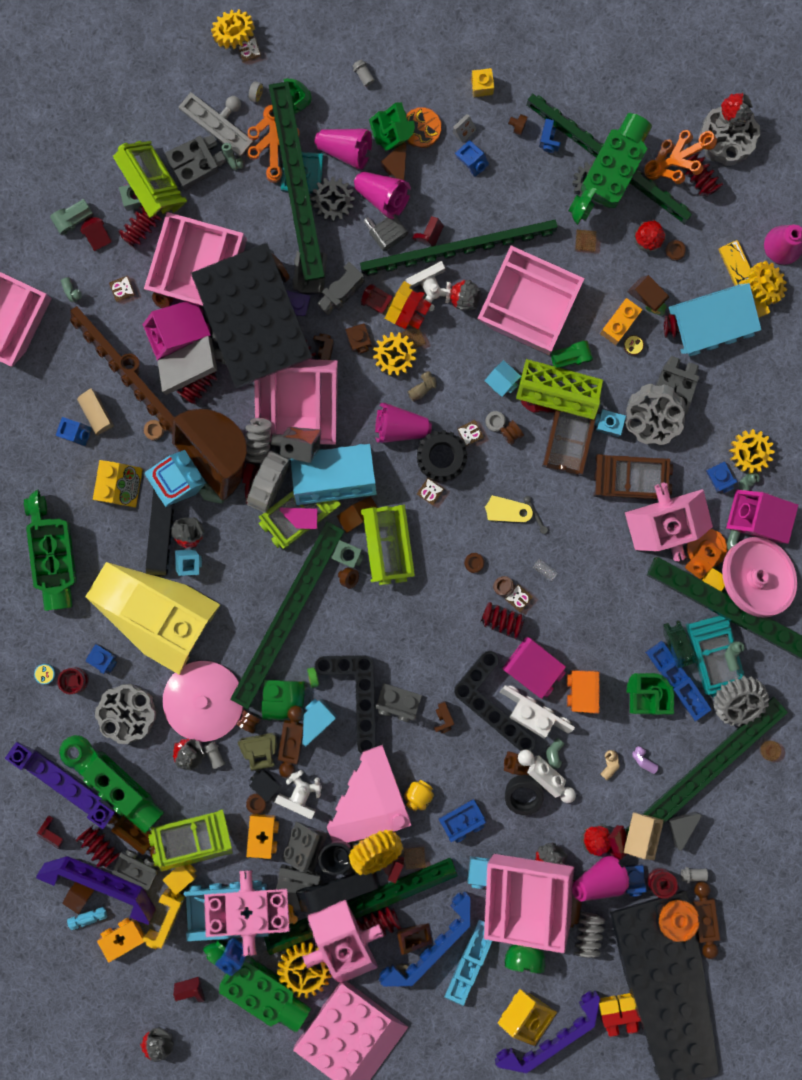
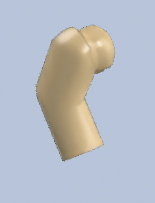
M608 750L605 753L607 767L601 773L607 781L620 767L618 754L612 750Z

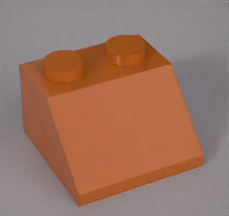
M570 670V674H567V687H570V695H567V707H570L572 712L599 713V671Z

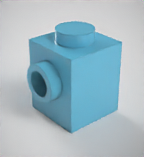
M503 360L485 379V382L503 397L507 392L511 394L518 387L516 382L521 376Z
M602 410L600 414L596 415L595 431L619 437L622 433L626 416Z
M176 550V572L179 576L199 575V568L202 567L201 555L196 550Z
M470 856L467 881L468 884H472L471 887L483 889L487 885V864L490 858Z

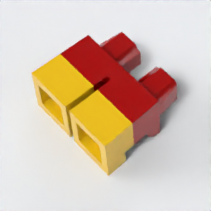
M404 281L398 289L384 319L404 329L408 325L419 329L425 318L417 314L416 311L426 315L432 304L423 299L424 292L417 293L410 289L411 284Z
M630 993L617 995V998L615 996L600 998L601 1020L609 1037L619 1035L618 1025L626 1024L627 1033L638 1032V1021L641 1020L637 1015L636 1004Z

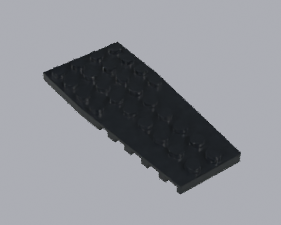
M687 891L676 892L667 899L655 898L610 912L624 975L631 997L634 998L635 1009L643 1026L641 1029L643 1035L646 1036L649 1045L647 1048L653 1058L654 1070L659 1080H702L719 1074L697 934L690 940L676 942L665 937L659 925V916L666 904L674 900H683L689 903Z

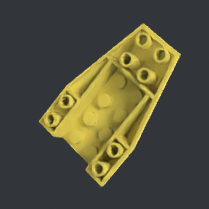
M108 562L105 563L85 596L144 655L179 675L190 658L189 654L207 623L211 622L220 607V604L185 584Z

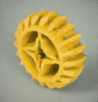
M393 830L372 833L371 836L360 841L350 851L349 860L352 868L360 875L373 874L382 868H386V866L392 864L401 855L403 850L401 839Z
M301 942L300 948H298L297 944L293 945V951L287 948L286 952L288 955L282 954L281 959L283 961L278 962V967L281 968L277 970V974L281 976L279 982H286V987H291L293 994L297 991L296 995L298 998H300L301 993H304L305 998H308L309 992L316 996V989L322 992V985L328 986L329 982L327 979L332 977L324 961L320 963L322 966L321 970L317 969L316 966H311L305 971L303 976L302 970L306 967L304 959L292 963L293 960L300 956L319 950L318 946L313 949L312 942L309 943L308 947H305V942ZM288 970L293 971L294 974L299 976L298 983L290 978ZM318 977L315 981L306 984L308 979Z

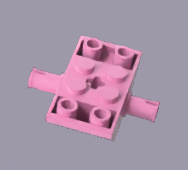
M661 483V487L657 484L654 488L658 503L625 512L634 549L661 551L671 548L674 561H680L679 556L684 560L686 555L682 544L698 540L713 527L704 490H698L670 499L667 483Z
M252 870L239 871V892L204 895L206 937L240 935L243 937V956L249 955V947L250 955H256L255 936L257 934L289 932L287 889L255 891L252 883ZM246 907H248L250 911H253V914L249 915V919L246 917V915H243V911L246 910Z
M346 900L308 915L319 950L303 956L307 968L324 961L333 978L339 983L378 968L368 943L384 937L380 924L365 931L360 930Z

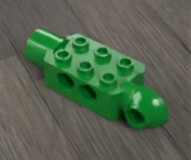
M628 113L619 130L610 131L581 186L582 195H576L568 212L572 213V218L577 225L581 219L587 220L595 205L591 201L607 208L617 207L648 149L644 141L652 125L642 116Z
M37 489L29 498L24 499L26 517L31 516V523L26 526L33 588L42 591L44 611L71 608L73 604L70 587L77 583L70 523L62 519L44 520V515H47L46 498L41 496L39 489Z
M73 735L62 742L59 755L64 765L73 768L83 776V781L90 788L95 787L99 791L98 795L104 801H110L114 805L113 809L119 815L123 816L124 814L144 834L165 813L153 802L150 794L106 753L94 750L88 739L83 736ZM72 747H76L79 750L77 758L71 755ZM104 775L108 776L109 783L105 781ZM119 789L124 791V797L120 795Z
M218 939L216 943L205 946L203 951L207 955V959L215 965L216 961L223 955L228 943ZM249 955L246 956L242 967L232 976L225 973L219 985V993L270 1027L280 1022L296 1033L311 1010V1007L294 997L292 988H287L286 982H279L281 976Z

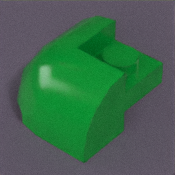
M402 102L394 103L386 111H379L369 119L377 145H381L385 151L401 146L414 133V121H407Z
M634 673L631 675L626 693H630L631 714H674L673 686L669 684L663 675L656 673Z
M264 680L262 719L290 720L288 718V710L292 706L303 708L305 681Z

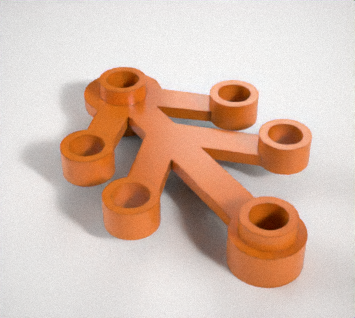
M269 105L264 109V118L255 127L253 126L248 129V138L250 140H257L260 132L269 125V133L256 146H251L248 149V157L252 160L258 159L260 153L270 144V167L267 168L266 177L268 181L277 183L282 178V170L278 166V145L280 146L275 117L270 116L273 106ZM256 131L257 135L251 136L250 132ZM252 150H255L258 154L256 156H252L250 152ZM276 170L278 174L272 175L270 172Z
M683 130L679 135L676 146L669 139L663 141L656 159L649 161L645 165L646 177L655 180L662 176L672 179L676 184H681L685 180V175L681 170L671 171L666 169L672 165L689 169L695 175L700 174L703 171V165L700 161H690L685 158L702 149H713L716 146L717 138L711 131H705L700 135L698 143L683 150L685 144L690 143L693 139V135L689 130ZM671 153L670 157L664 160L666 155Z

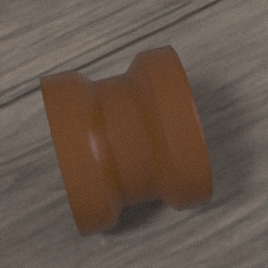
M513 420L509 422V426L500 429L501 434L510 445H513L516 439L524 437L523 432Z
M243 710V716L237 721L236 725L253 734L255 726L260 723L261 718L247 710Z

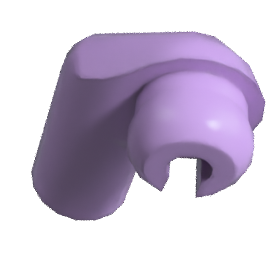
M637 746L632 753L633 758L641 768L652 774L656 773L658 765L644 758L646 750Z

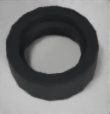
M518 775L512 778L507 783L505 789L506 805L512 812L519 815H531L537 812L542 807L544 801L543 786L530 775ZM526 787L534 790L537 796L533 801L523 803L515 800L512 794L514 790Z

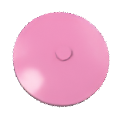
M751 537L738 542L728 551L723 563V581L729 596L740 609L756 617H771L783 612L791 605L797 591V576L791 559L780 546L765 538Z
M196 661L186 664L180 675L174 673L166 684L163 693V710L167 721L177 733L187 739L207 742L223 737L235 727L242 715L243 706L230 700L239 684L238 679L228 668L216 662Z

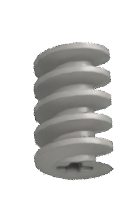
M253 418L250 420L251 424L246 425V430L249 432L245 434L246 438H248L246 440V453L248 454H246L245 460L263 463L271 449L270 435L272 424L264 418Z
M581 912L580 914L586 918L579 920L580 923L584 924V927L578 928L583 935L577 936V939L581 940L582 943L575 945L581 951L574 952V954L587 958L598 957L601 952L597 949L602 947V944L598 941L603 939V935L600 932L604 931V927L600 924H604L606 920L594 913Z

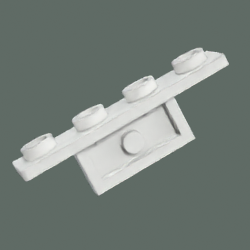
M505 685L500 690L501 694L517 703L509 718L545 739L553 725L568 734L574 730L575 727L571 725L568 719L564 717L559 718L548 707L544 706L542 708L537 705L533 698L522 696L515 687Z

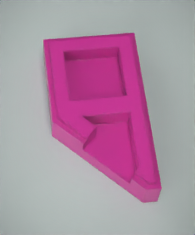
M280 508L281 513L297 529H317L318 509Z

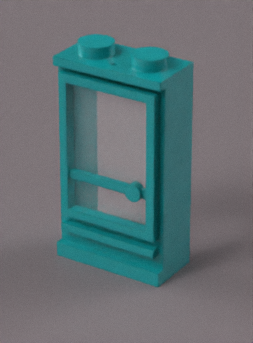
M719 615L685 624L705 694H711V697L717 695V690H722L721 685L728 684V680L732 682L735 680V677L741 679L745 676L739 655L736 659L740 669L735 671H729L725 659L727 648L735 641L729 620Z

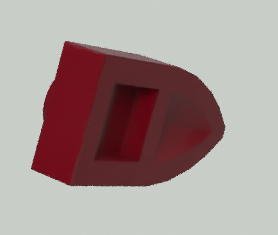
M248 463L242 475V483L245 484L246 504L252 484L260 469L259 466Z

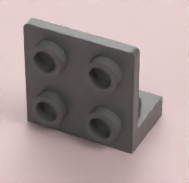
M383 683L376 709H379L378 713L390 716L392 713L398 715L399 720L410 723V719L415 721L422 695Z
M282 864L278 874L276 890L287 889L288 904L292 905L295 910L301 911L296 891L308 886H319L321 873L315 871L302 873L293 866Z

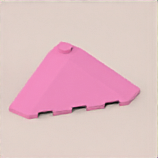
M383 745L362 753L360 757L362 762L358 770L353 771L348 782L349 788L345 796H341L335 808L337 813L333 821L330 820L327 825L332 842L344 841L348 843L365 839L378 831L393 830L395 832L411 826L408 811Z

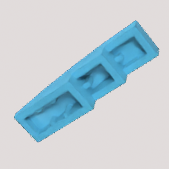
M478 920L444 996V998L461 1006H464L471 986L475 982L492 943V940L484 939L485 922Z

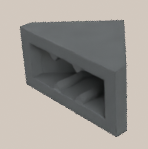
M691 812L668 819L674 845L678 850H683L702 817L699 813Z

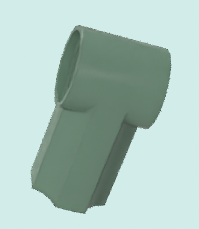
M82 199L67 209L64 208L54 212L50 218L59 234L66 235L67 231L70 229L74 230L77 224L94 214L86 201Z

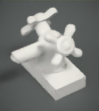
M442 261L406 279V282L411 284L410 289L418 285L423 287L427 295L425 300L431 303L433 299H437L440 296H446V303L450 302L451 283L447 282L446 289L440 288L435 276L445 272ZM432 304L429 310L433 311L435 306Z
M299 770L292 773L286 780L287 785L292 781L296 785L291 797L279 793L275 803L312 819L316 810L306 806L305 803L310 792H316V798H319L322 786L319 778H315V784H308L302 781L299 776L304 772Z

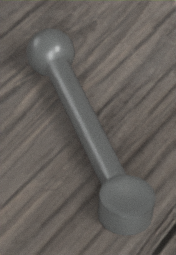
M524 497V502L531 507L533 515L540 526V532L542 534L547 533L548 528L542 524L531 503V497Z

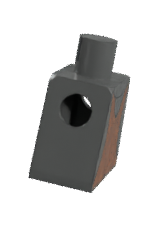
M288 427L283 435L272 434L271 445L281 447L280 455L283 457L311 463L320 449L321 430Z

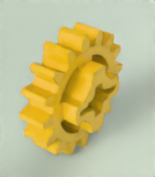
M233 9L230 10V14L223 12V17H217L218 22L212 23L214 28L211 29L214 41L218 43L219 47L224 45L225 49H228L230 46L235 49L238 44L242 47L244 41H250L248 36L254 35L253 30H255L251 16H248L246 11L242 13L240 9L236 13H234Z
M767 261L754 265L749 270L751 273L747 277L751 279L748 283L752 286L751 291L756 293L755 298L760 297L761 303L766 302L767 305L779 302L785 297L784 292L787 289L784 285L787 282L782 278L784 274L779 273L780 268L777 267L775 269L774 263L768 264Z
M390 332L389 338L383 335L384 341L377 340L380 346L373 349L378 352L377 355L373 356L374 359L379 360L376 366L382 365L381 371L384 373L388 370L389 376L393 372L400 376V371L406 374V367L413 368L410 362L416 361L412 354L417 353V350L411 349L414 343H407L409 337L405 336L402 339L400 332L397 334V337H395L393 332ZM393 341V344L391 346H389L388 348L385 347L388 343ZM402 343L407 347L408 353L402 351ZM395 349H397V352L402 356H396L393 359L389 353L395 352ZM382 355L387 356L388 366L384 363ZM406 361L403 365L397 367V363Z
M752 429L748 434L745 430L742 432V436L739 434L735 436L737 442H731L734 448L730 449L729 452L734 453V456L730 460L737 461L734 465L735 467L742 466L741 472L748 469L749 474H751L755 469L758 473L761 471V466L763 468L768 467L766 461L771 462L773 460L769 457L770 454L775 452L769 448L773 443H767L769 436L763 438L762 431L755 434V430ZM752 438L751 443H743L745 439ZM753 447V451L756 454L750 456V451L748 449ZM739 451H740V452L742 453V455H743V460L741 459V457H740V455H739ZM754 459L761 460L758 464L750 465Z

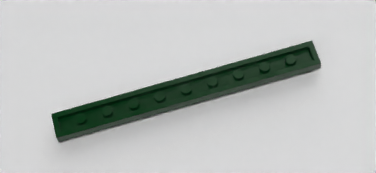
M289 82L270 84V96L304 280L307 282L325 278Z
M532 93L527 100L526 106L545 120H554V127L595 158L598 156L603 143L599 144L596 142L592 134L580 130L576 122L571 119L567 120L562 116L563 114L559 109L551 108L546 104L547 102L543 97L535 96ZM636 169L629 183L685 224L692 215L689 212L690 209L682 203H677L669 192L661 191L653 180L645 179L642 173Z
M555 219L360 262L362 274L366 273V276L378 274L379 270L386 269V272L397 270V266L413 267L417 265V262L424 260L425 263H431L436 261L438 257L444 256L445 259L453 258L456 256V253L472 254L476 252L475 249L483 248V250H490L495 248V245L501 243L503 246L514 244L515 240L522 239L523 242L533 240L534 236L538 235L549 237L554 234L553 232H556L557 223Z
M329 522L325 523L230 700L246 709L249 708L344 530Z
M659 557L654 558L646 576L802 660V635L769 617H756L746 613L733 602L729 595Z
M772 697L768 701L769 706L765 707L766 712L760 713L761 718L756 717L754 722L749 721L747 725L743 723L642 814L663 819L664 824L788 713L787 710L775 697ZM630 825L625 828V831H626V833H627V836H628V832H629Z
M449 857L397 879L396 883L390 882L378 889L347 900V903L356 920L458 877L453 861ZM307 917L295 924H290L289 932L269 933V936H264L269 955H273L311 939L314 935Z

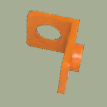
M705 540L698 553L686 564L685 569L701 579L715 565L722 551ZM705 548L711 549L714 552V557H709L705 553Z

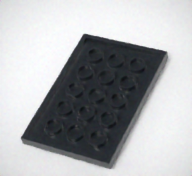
M268 243L191 272L235 388L312 359Z

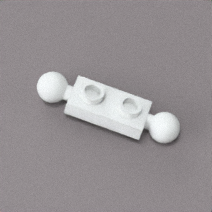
M522 750L518 754L519 763L523 766H530L528 774L555 798L560 796L564 803H572L575 800V791L570 787H564L566 780L539 755L534 757L530 750Z

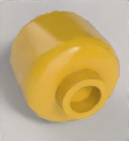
M422 780L412 782L404 794V799L407 801L406 806L415 812L417 809L426 810L434 798L433 788Z

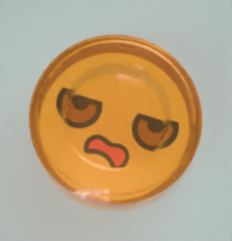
M768 740L761 745L760 754L768 761H775L781 755V747L777 742Z

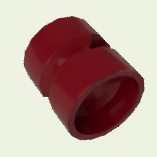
M68 668L59 674L57 684L63 693L72 695L80 693L87 688L89 677L85 670L81 668Z
M656 868L648 875L647 884L657 897L667 899L676 893L678 888L677 880L667 869Z

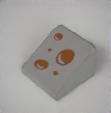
M468 114L453 127V134L462 143L476 131V127Z

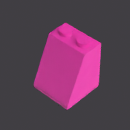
M187 301L152 311L142 324L157 360L206 336H211L210 326L203 318L201 305Z
M736 490L726 529L765 538L773 542L789 544L798 504L764 492Z
M525 637L502 667L506 673L540 699L544 696L547 698L554 689L551 687L556 680L559 682L566 673L564 671L566 666L529 637Z

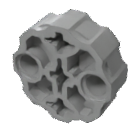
M722 107L712 109L703 121L699 137L703 132L711 131L717 138L718 144L711 150L704 149L706 157L711 161L722 163L724 166H732L737 162L746 160L754 151L760 136V125L756 123L754 113L749 117L744 127L728 124L723 117ZM726 151H732L735 157H728Z
M653 384L642 386L640 391L631 395L627 404L626 426L628 431L632 432L637 437V440L644 444L656 443L664 445L670 443L671 439L680 435L684 428L686 409L684 399L675 393L674 388L665 384L661 386ZM671 407H678L679 410L674 411ZM637 418L641 421L634 422L632 419Z
M273 451L269 452L252 484L247 498L248 506L264 513L268 511L288 470L289 458Z
M122 684L119 687L107 690L102 695V699L95 710V718L98 720L100 732L106 738H110L118 744H129L138 739H143L151 732V728L157 720V709L155 708L152 695L147 690H143L135 684ZM118 694L115 698L116 702L108 704L109 700L111 699V696ZM139 695H143L146 698L144 706L139 705L137 702ZM113 707V709L118 713V715L113 710H107V708ZM129 710V717L124 718L122 716L124 711ZM109 722H113L116 726L114 733L109 732L107 729ZM145 724L142 728L143 733L134 734L138 728L136 725Z

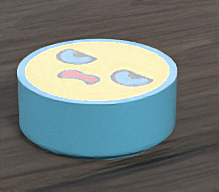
M49 664L39 665L34 672V677L40 684H49L56 676L55 669Z

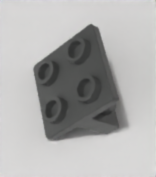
M296 822L291 831L288 845L284 850L283 860L302 873L307 871L314 872L327 833Z

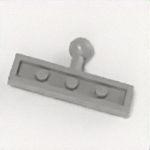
M192 92L178 107L181 112L209 134L213 135L222 144L230 143L233 152L240 158L252 146L253 140H250L248 136L226 120L232 112H237L241 108V100L238 97H228L226 107L220 114Z

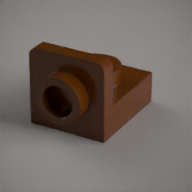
M365 323L345 329L353 353L362 354L369 351L372 343Z
M319 333V336L314 335L313 340L314 342L324 344V347L320 346L318 358L330 360L334 339H330V335Z
M445 701L438 703L439 708L435 709L439 720L444 719L445 722L434 727L435 732L440 731L441 734L451 730V726L454 725Z
M508 751L504 759V771L516 775H529L528 770L530 766L521 765L518 761V753Z

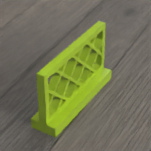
M526 359L516 399L594 420L600 404L599 399L603 379L562 368L555 369L554 366ZM528 367L536 369L537 372L533 373ZM549 373L556 374L557 377L552 378ZM543 376L546 380L541 382L537 377ZM568 378L575 379L577 382L571 383ZM562 381L565 386L560 387L556 382ZM587 384H594L597 387L590 388ZM581 386L585 391L580 392L576 387Z

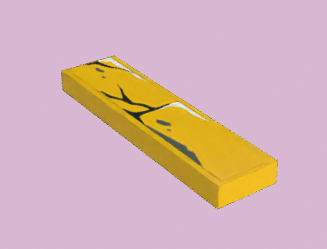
M738 240L720 247L718 250L734 285L745 284L751 281L747 277L751 273L749 271L751 268ZM752 292L758 318L769 314L770 310L766 302L761 303V298L756 299V293Z

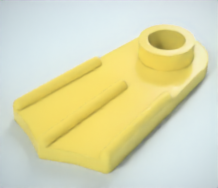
M493 495L485 506L487 517L490 521L527 522L533 514L531 507L527 504ZM522 509H525L527 511V515L525 517H522L519 514V512Z

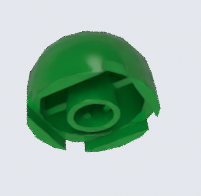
M512 944L506 952L504 966L520 972L527 970L530 973H544L545 955L542 949Z

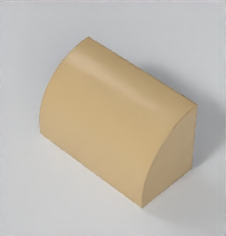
M91 388L77 398L96 435L114 427L95 390Z
M633 813L624 853L642 859L655 860L664 820Z

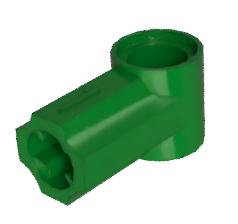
M588 340L551 352V360L555 369L572 364L580 365L584 361L586 363L593 361Z

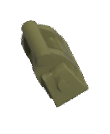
M275 732L241 738L238 741V746L244 758L250 762L251 771L275 767L274 759H272V755L275 754L277 749V734ZM264 756L267 758V760L255 762V758Z

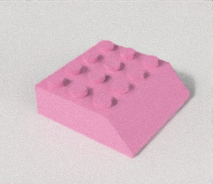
M167 212L144 290L203 306L191 272L244 252L247 242L246 236L241 232Z
M510 246L477 319L500 334L550 355L585 278Z
M1 272L0 362L13 367L27 351L52 298L46 293Z
M307 360L254 381L255 418H264L271 422L270 438H272L273 433L283 435L288 427L321 430L320 444L336 445L338 360Z
M493 854L487 864L484 939L565 953L571 924L574 867Z
M345 981L339 983L295 1043L293 1051L332 1080H371L408 1026L349 982Z

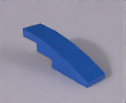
M660 641L645 652L659 673L673 686L674 694L694 721H697L712 710L663 641Z

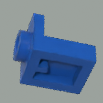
M550 119L545 120L539 147L543 148L545 152L554 153V151L559 150L561 143L552 141L556 128L552 127L554 120Z
M470 140L455 152L456 157L469 168L474 177L484 171L489 165L485 154Z
M62 417L55 436L85 446L92 428Z
M725 461L706 470L716 492L722 490L723 493L734 489L733 484L738 482L736 478H733Z
M95 644L85 661L100 670L102 674H106L108 671L111 673L115 668L117 656L100 645Z
M643 865L622 866V868L625 867L629 877V887L625 892L627 894L630 893V896H641L642 892H647Z
M234 937L230 939L223 955L216 961L215 966L232 976L242 967L246 956H243V944Z

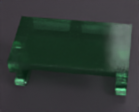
M678 620L673 627L669 623L663 624L664 636L677 667L681 668L696 663V656L681 622Z

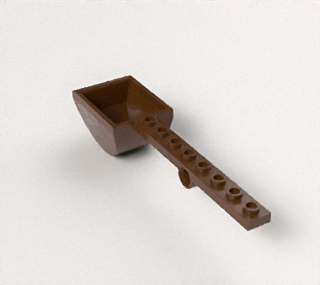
M77 306L70 310L72 325L83 332V337L89 344L92 343L96 347L97 354L108 361L110 369L121 376L123 384L126 387H131L136 399L144 402L149 414L158 418L163 430H168L171 433L172 444L179 452L183 450L187 452L205 482L221 500H226L230 497L241 482L246 459L247 446L240 428L227 416L208 409L188 410L174 418L139 378V359L133 354L120 356ZM132 365L133 368L126 369L125 366Z

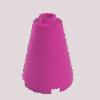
M322 129L315 136V145H317L319 150L356 169H363L369 157H365L367 150L372 148V133L368 129Z
M361 172L354 179L355 189L383 215L390 219H394L393 215L395 214L399 216L409 201L410 196L407 195L408 189L411 190V186L405 180L369 172Z
M780 225L771 229L764 240L765 254L776 264L787 265L795 262L802 255V227L799 225Z
M380 403L379 406L383 408L378 410L376 416L375 432L379 433V438L375 437L377 443L426 438L427 434L431 433L432 423L429 422L428 418L387 403Z
M613 856L601 858L572 884L574 897L579 901H588L623 895L629 887V877L625 867L621 868L618 864L620 861Z

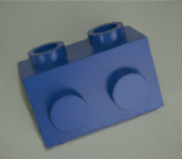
M474 799L438 818L450 842L455 840L456 843L467 837L466 834L473 830L475 833L483 829V824L486 823Z

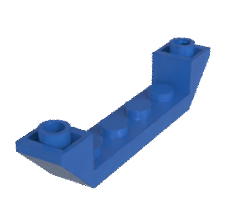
M465 891L462 894L458 893L452 899L453 903L450 905L461 918L459 920L455 919L449 925V930L445 934H440L435 939V944L431 949L427 948L420 955L421 959L416 964L412 963L406 969L405 975L393 964L390 968L388 966L384 968L379 975V982L383 987L413 986L470 927V896Z

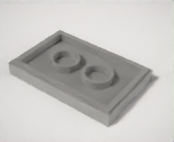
M209 336L157 360L162 392L165 395L217 371L213 343Z

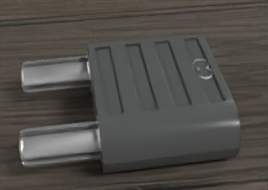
M393 215L394 219L385 216L386 219L376 226L369 217H367V220L364 219V223L370 229L369 234L383 252L400 242L409 233L396 215Z

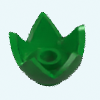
M283 79L284 82H289L294 114L301 112L310 104L311 92L298 80Z

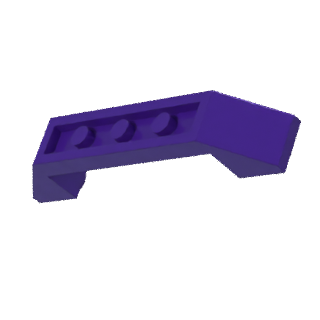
M16 742L5 757L7 761L18 769H26L88 814L86 818L100 828L104 829L115 814L112 807L97 793L38 751Z
M69 856L45 862L36 876V879L55 886L60 876H63L133 906L130 918L149 925L156 911L155 906L143 887Z
M589 991L579 1001L587 1017L581 1016L573 1022L574 1025L572 1027L561 1029L557 1032L556 1038L551 1041L549 1039L545 1040L535 1052H527L522 1057V1061L519 1060L512 1048L501 1050L497 1053V1058H495L496 1066L502 1069L528 1073L593 1029L600 1001L598 993L596 991L593 993Z

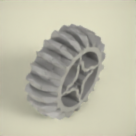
M745 676L741 679L735 677L734 681L730 682L728 680L727 685H721L722 690L716 691L717 695L714 696L713 703L717 716L725 724L728 723L731 726L736 724L739 727L742 723L747 725L749 721L754 722L756 717L761 718L760 713L766 712L765 707L769 706V695L765 686L758 679L746 678Z

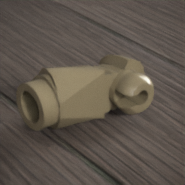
M430 371L421 375L423 382L407 391L413 402L421 400L429 390L436 388L435 375L432 376Z

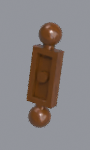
M292 706L288 710V718L291 721L285 720L283 723L278 760L284 761L279 767V773L284 778H289L292 773H295V767L292 763L298 764L300 758L304 724L299 723V721L302 720L304 711L299 706Z
M115 811V814L108 822V824H114L111 831L142 855L147 850L150 851V856L153 859L152 854H156L155 846H150L148 835L151 833L147 831L144 834L125 815L119 818L118 813Z
M698 882L694 887V892L700 900L693 901L699 915L698 941L700 943L705 942L702 949L703 955L707 959H714L719 954V949L714 944V941L720 940L715 899H708L711 892L709 884Z

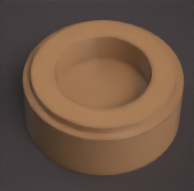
M150 420L144 426V434L150 440H159L164 435V430L157 420Z

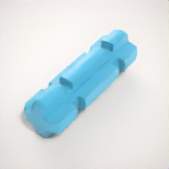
M104 907L96 909L95 912L92 910L78 915L77 918L75 916L67 920L70 930L79 928V925L83 927L97 922V919H106L107 911Z

